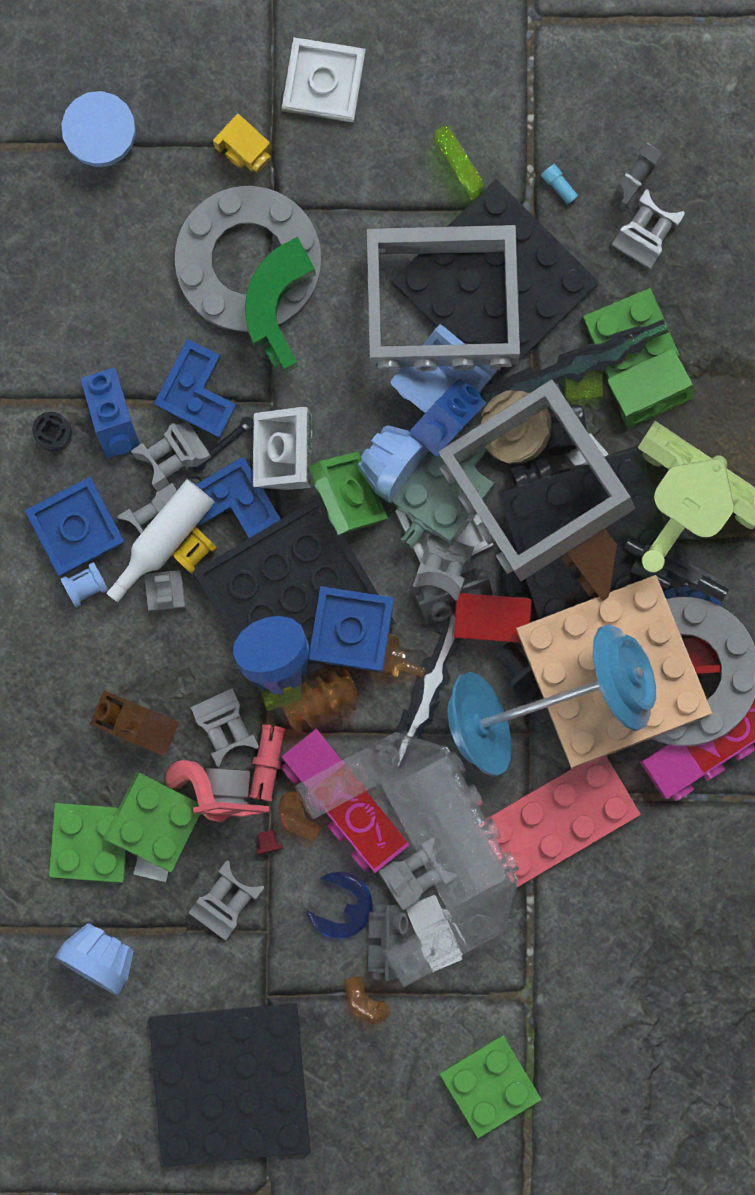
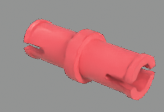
M262 725L258 755L253 757L252 765H255L248 798L260 800L263 786L261 799L266 802H272L277 770H281L282 766L279 757L285 728L275 726L271 741L273 727L271 725Z

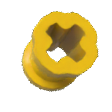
M194 527L191 534L180 544L172 556L186 570L193 574V571L196 570L195 566L210 551L215 552L218 548L199 529ZM199 543V546L187 557V554Z

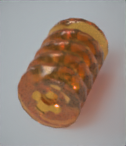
M342 666L341 678L333 670H330L328 672L329 683L327 684L320 676L315 677V689H312L306 682L301 683V695H298L292 687L289 688L287 701L277 694L291 727L298 734L303 733V721L312 729L316 728L317 715L326 723L330 722L331 709L339 717L343 716L345 703L353 711L358 709L357 698H359V695L347 667Z

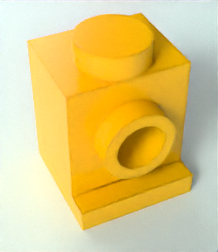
M238 113L213 139L215 149L221 153L226 148L228 151L225 155L240 169L245 165L251 171L254 170L256 173H259L271 159L269 155L272 151L270 142Z

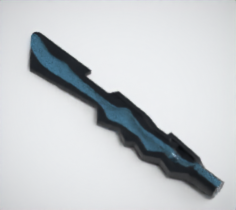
M664 319L648 326H636L609 335L611 340L604 343L588 344L558 355L556 364L536 373H533L532 368L528 367L499 380L495 385L493 383L487 385L481 391L480 396L483 400L490 402L493 397L505 391L516 390L531 393L551 379L556 383L562 378L567 377L579 382L590 370L605 371L607 365L621 364L628 354L641 353L647 342L669 333Z

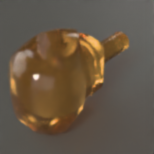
M389 634L382 674H391L397 677L400 670H404L422 678L426 669L404 661L407 652L399 650V639Z

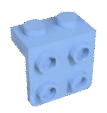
M441 324L424 343V345L464 344ZM490 365L475 366L474 369L468 371L453 370L452 366H439L437 370L431 372L416 371L415 367H403L391 379V385L403 398L410 400L426 413L458 379L474 386L481 393L497 370L491 369Z

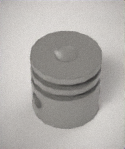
M206 768V774L211 783L216 802L248 804V802L244 801V798L248 797L250 771Z

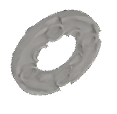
M239 186L213 194L190 213L177 238L175 269L184 296L194 310L210 323L225 330L249 333L245 317L246 294L229 290L218 280L213 270L212 253L217 240L227 230L240 224H253L267 228L278 238L281 245L298 236L315 268L316 275L290 289L282 298L277 311L278 326L285 324L306 306L318 284L321 270V249L312 222L295 202L279 192L268 188Z
M670 598L666 600L680 635L695 636L708 643L717 653L722 666L721 681L716 692L707 700L712 715L651 739L672 746H698L715 741L729 733L740 723L751 708L755 699V644L744 625L723 607L699 598Z

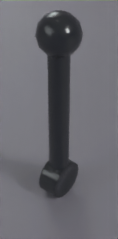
M251 417L242 418L238 428L208 451L211 458L244 431H252L254 429V420ZM208 460L193 468L198 471L203 470Z

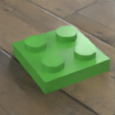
M649 288L583 316L582 319L592 343L596 344L611 340L609 337L611 334L636 326H648L664 318L653 292ZM666 322L663 325L641 333L633 340L598 354L600 361L619 359L626 349H629V347L644 337L668 328ZM669 332L647 342L641 353L628 354L621 364L607 365L605 373L609 379L670 349H673L677 356H679V352Z
M359 451L322 460L309 466L313 476V484L323 499L328 511L329 521L335 527L338 535L372 526L388 519L379 496L372 490L358 469V464L362 461Z
M136 772L104 840L172 873L200 814L194 813L193 807H198L199 804L169 787Z
M55 803L49 877L124 883L127 851L104 840L119 807Z
M503 1034L439 1072L477 1138H480L542 1100Z

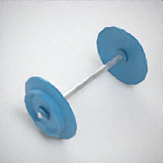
M607 624L598 628L593 639V660L598 681L505 712L493 688L482 676L473 672L460 675L453 686L447 713L449 728L454 742L462 756L469 763L476 765L485 774L493 777L506 772L511 761L512 741L507 720L598 690L602 691L604 699L613 715L621 724L628 729L638 731L647 726L651 715V708L654 707L656 701L657 687L649 658L635 638L625 635L620 628Z

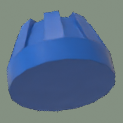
M283 616L266 617L253 622L240 633L234 642L233 655L241 674L263 692L268 689L273 695L284 694L283 689L290 686L295 689L301 684V675H306L309 643L302 626L292 618Z

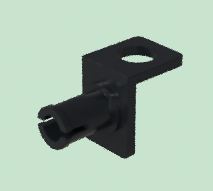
M509 642L498 650L495 657L513 677L509 683L524 705L535 702V697L540 692L529 661L516 648L513 642ZM548 710L532 712L541 724H546L551 720Z

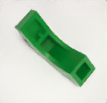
M298 236L276 248L261 262L251 278L245 300L246 324L254 347L257 348L268 342L270 346L264 350L274 368L281 365L285 374L298 368V363L277 324L278 307L282 298L290 289L316 275L315 268Z

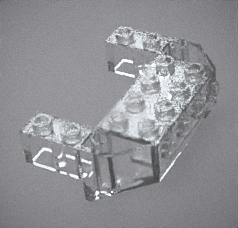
M394 732L295 785L294 788L311 819L321 816L376 786L378 791L384 790L445 904V907L441 908L445 918L382 951L399 985L405 987L504 932L518 884V879L514 873L519 871V868L510 851L503 853L497 839L501 838V834L493 819L490 817L485 820L479 808L484 803L476 787L473 784L467 786L461 773L465 772L466 769L457 752L450 753L447 747Z

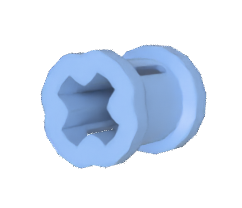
M94 562L89 564L88 569L71 578L66 576L61 578L76 608L81 606L82 600L100 591L103 593L108 591Z

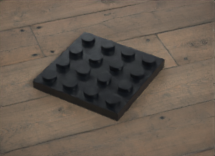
M495 179L447 227L515 225L520 341L519 361H521L599 284V281ZM504 252L418 254L392 280V284L436 328L441 324L464 344L507 343ZM512 365V367H501L491 378L490 382L495 385L515 365Z
M639 445L604 456L630 495L636 508L605 528L617 544L610 592L646 579L645 577L630 573L635 561L639 559L622 551L628 538L645 546L646 544L652 546L665 527L661 512L655 503V492L645 459L642 456V451L637 448ZM587 462L498 491L518 555L610 498ZM559 557L525 579L538 620L599 597L596 593L590 597L577 581V578L582 574L575 564L567 567ZM665 577L666 580L671 582L668 589H676L683 586L669 577ZM660 585L662 591L668 590L666 587Z
M318 497L193 571L234 642L240 633L253 622L266 617L283 616L292 618L302 626L309 643V653L320 586L379 595L344 535H338L335 527L329 521L328 511L321 497ZM392 617L390 627L396 624ZM308 655L306 675H301V680L327 664L311 662ZM268 689L265 691L268 699L277 695H273Z
M297 1002L149 1016L162 1167L311 1153Z

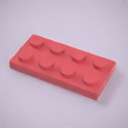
M607 756L568 770L475 826L511 888L515 889L641 814Z

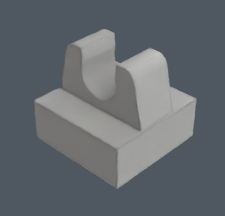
M181 570L144 574L148 611L186 607Z

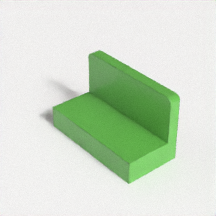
M673 349L608 379V385L620 406L621 418L627 429L693 399V384Z

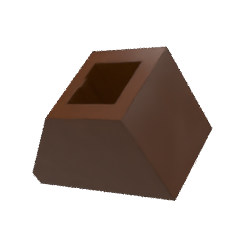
M604 528L560 556V558L567 567L575 564L582 574L577 578V581L590 597L595 593L602 601L609 597L617 544Z
M105 690L99 703L96 705L90 722L92 726L163 756L166 755L179 724L174 719Z

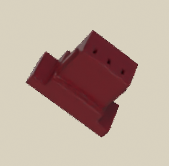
M273 830L258 833L261 850L256 851L257 855H269L284 849L282 844L278 845Z

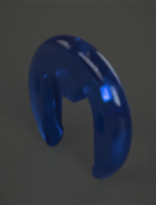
M332 872L322 876L320 879L333 882L351 891L356 896L358 902L355 905L347 903L344 913L351 918L348 922L337 923L317 916L315 913L307 910L310 922L320 933L331 938H348L357 934L366 926L369 921V912H372L373 901L368 887L360 878L347 872Z

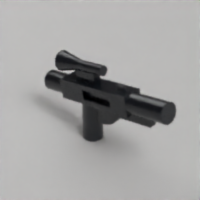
M628 538L622 551L639 559L635 561L630 571L631 574L645 578L656 575L660 585L668 589L671 582L665 579L667 576L692 590L697 589L721 602L724 600L729 589L716 583L717 576L693 565L690 556L684 550L676 547L678 538L664 557L665 563L663 568L657 572H649L642 565L643 555L649 551L651 545L646 544L645 546Z

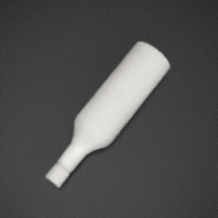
M186 479L133 543L128 567L107 594L116 602H119L140 576L161 568L209 511L215 501L194 483Z

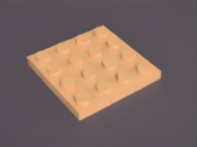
M656 575L612 591L604 601L600 597H596L516 628L543 699L598 681L593 660V639L598 628L607 624L614 625L620 628L625 635L635 638L649 658L657 687L656 701L654 707L651 708V715L647 726L638 731L628 729L621 724L613 715L601 690L547 707L571 769L712 715L711 708Z

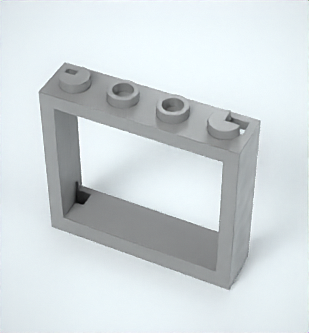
M515 225L367 229L370 368L389 370V373L399 371L400 367H415L416 371L431 372L437 370L439 366H452L453 370L468 371L480 365H490L491 369L500 370L501 367H512V365L519 364L520 341ZM504 252L507 343L381 346L379 255Z
M552 379L438 452L444 461V464L439 469L450 486L456 482L464 492L457 496L469 515L474 512L478 514L482 520V523L477 525L480 533L488 545L494 541L501 550V553L496 555L498 561L507 574L514 570L520 581H523L636 509L630 495ZM550 406L610 498L518 555L459 463Z

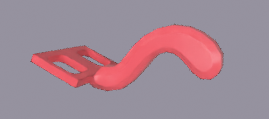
M188 760L177 761L166 770L165 785L170 789L177 790L188 781L192 782L199 804L198 807H193L194 813L203 814L208 820L223 822L231 816L248 817L269 812V806L216 802L209 778L203 767L197 762Z

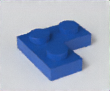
M187 339L154 405L218 438H221L237 407L236 404L205 389L221 358L220 355Z
M244 457L196 484L197 487L215 501L213 506L199 521V527L230 508L249 538L281 520L263 488L253 487V472Z

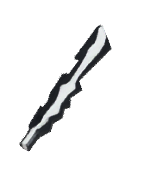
M455 615L438 622L435 631L442 634L432 657L423 659L413 687L411 706L409 710L404 709L395 737V748L388 762L399 768L403 767L411 747L422 740L423 728L433 721L434 707L440 704L439 690L451 679L445 664L462 639L452 638Z

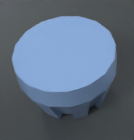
M103 91L88 92L76 98L66 109L61 123L63 140L70 153L81 163L94 167L111 166L122 160L132 149L136 137L135 120L127 104L116 95Z
M387 425L383 427L380 434L377 433L371 440L373 444L370 449H365L361 456L362 461L358 464V469L372 490L387 502L392 503V499L422 462L429 450L408 430Z
M87 923L62 944L55 958L99 987L119 996L128 980L133 950L121 944L122 942L115 937L111 938L103 930Z

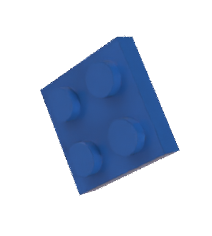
M91 477L25 510L59 577L125 543Z
M320 586L309 661L383 673L394 597Z

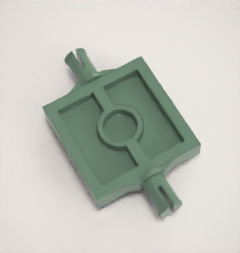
M485 447L459 463L484 503L496 488L494 482L480 474L475 468V465L484 453L487 452ZM430 451L391 501L393 506L408 515L413 523L400 539L403 544L408 545L411 549L414 548L424 532L437 535L450 545H453L476 514V512L471 515L468 514L457 497L464 492L457 482L450 486L439 469L444 464V461L440 455L436 457Z

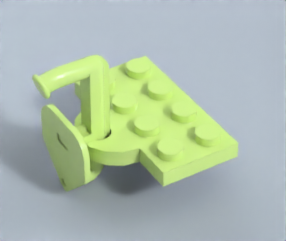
M654 421L637 448L643 451L642 456L649 463L657 467L664 465L669 470L656 488L654 499L659 510L669 516L670 520L649 551L643 555V567L649 572H657L663 568L665 563L664 557L684 528L698 536L711 537L722 529L733 512L736 514L735 519L749 529H754L755 487L728 470L727 461L723 456L710 458Z

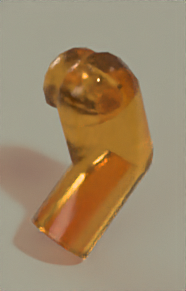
M295 791L286 792L280 798L278 806L284 828L313 843L321 826L305 818L302 806L303 800L299 793Z
M362 976L344 979L350 1010L353 1014L369 1024H379L388 1018L390 1013L389 1006L384 1001L376 1002L366 996Z

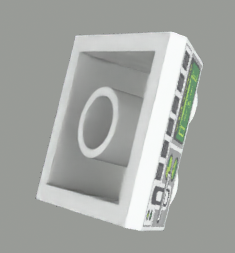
M307 407L254 413L253 487L280 490L311 488L309 466H311L312 414Z

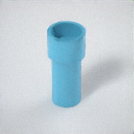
M554 163L541 174V177L569 205L578 195L564 179L563 173Z

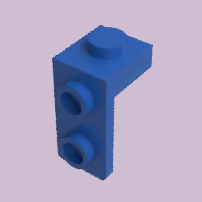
M110 368L83 377L81 383L94 429L106 459L125 454L139 446L140 441L131 420L116 369Z
M458 379L429 408L409 432L437 457L439 455L438 452L454 439L461 429L484 407L486 402L481 398L480 393L474 386Z

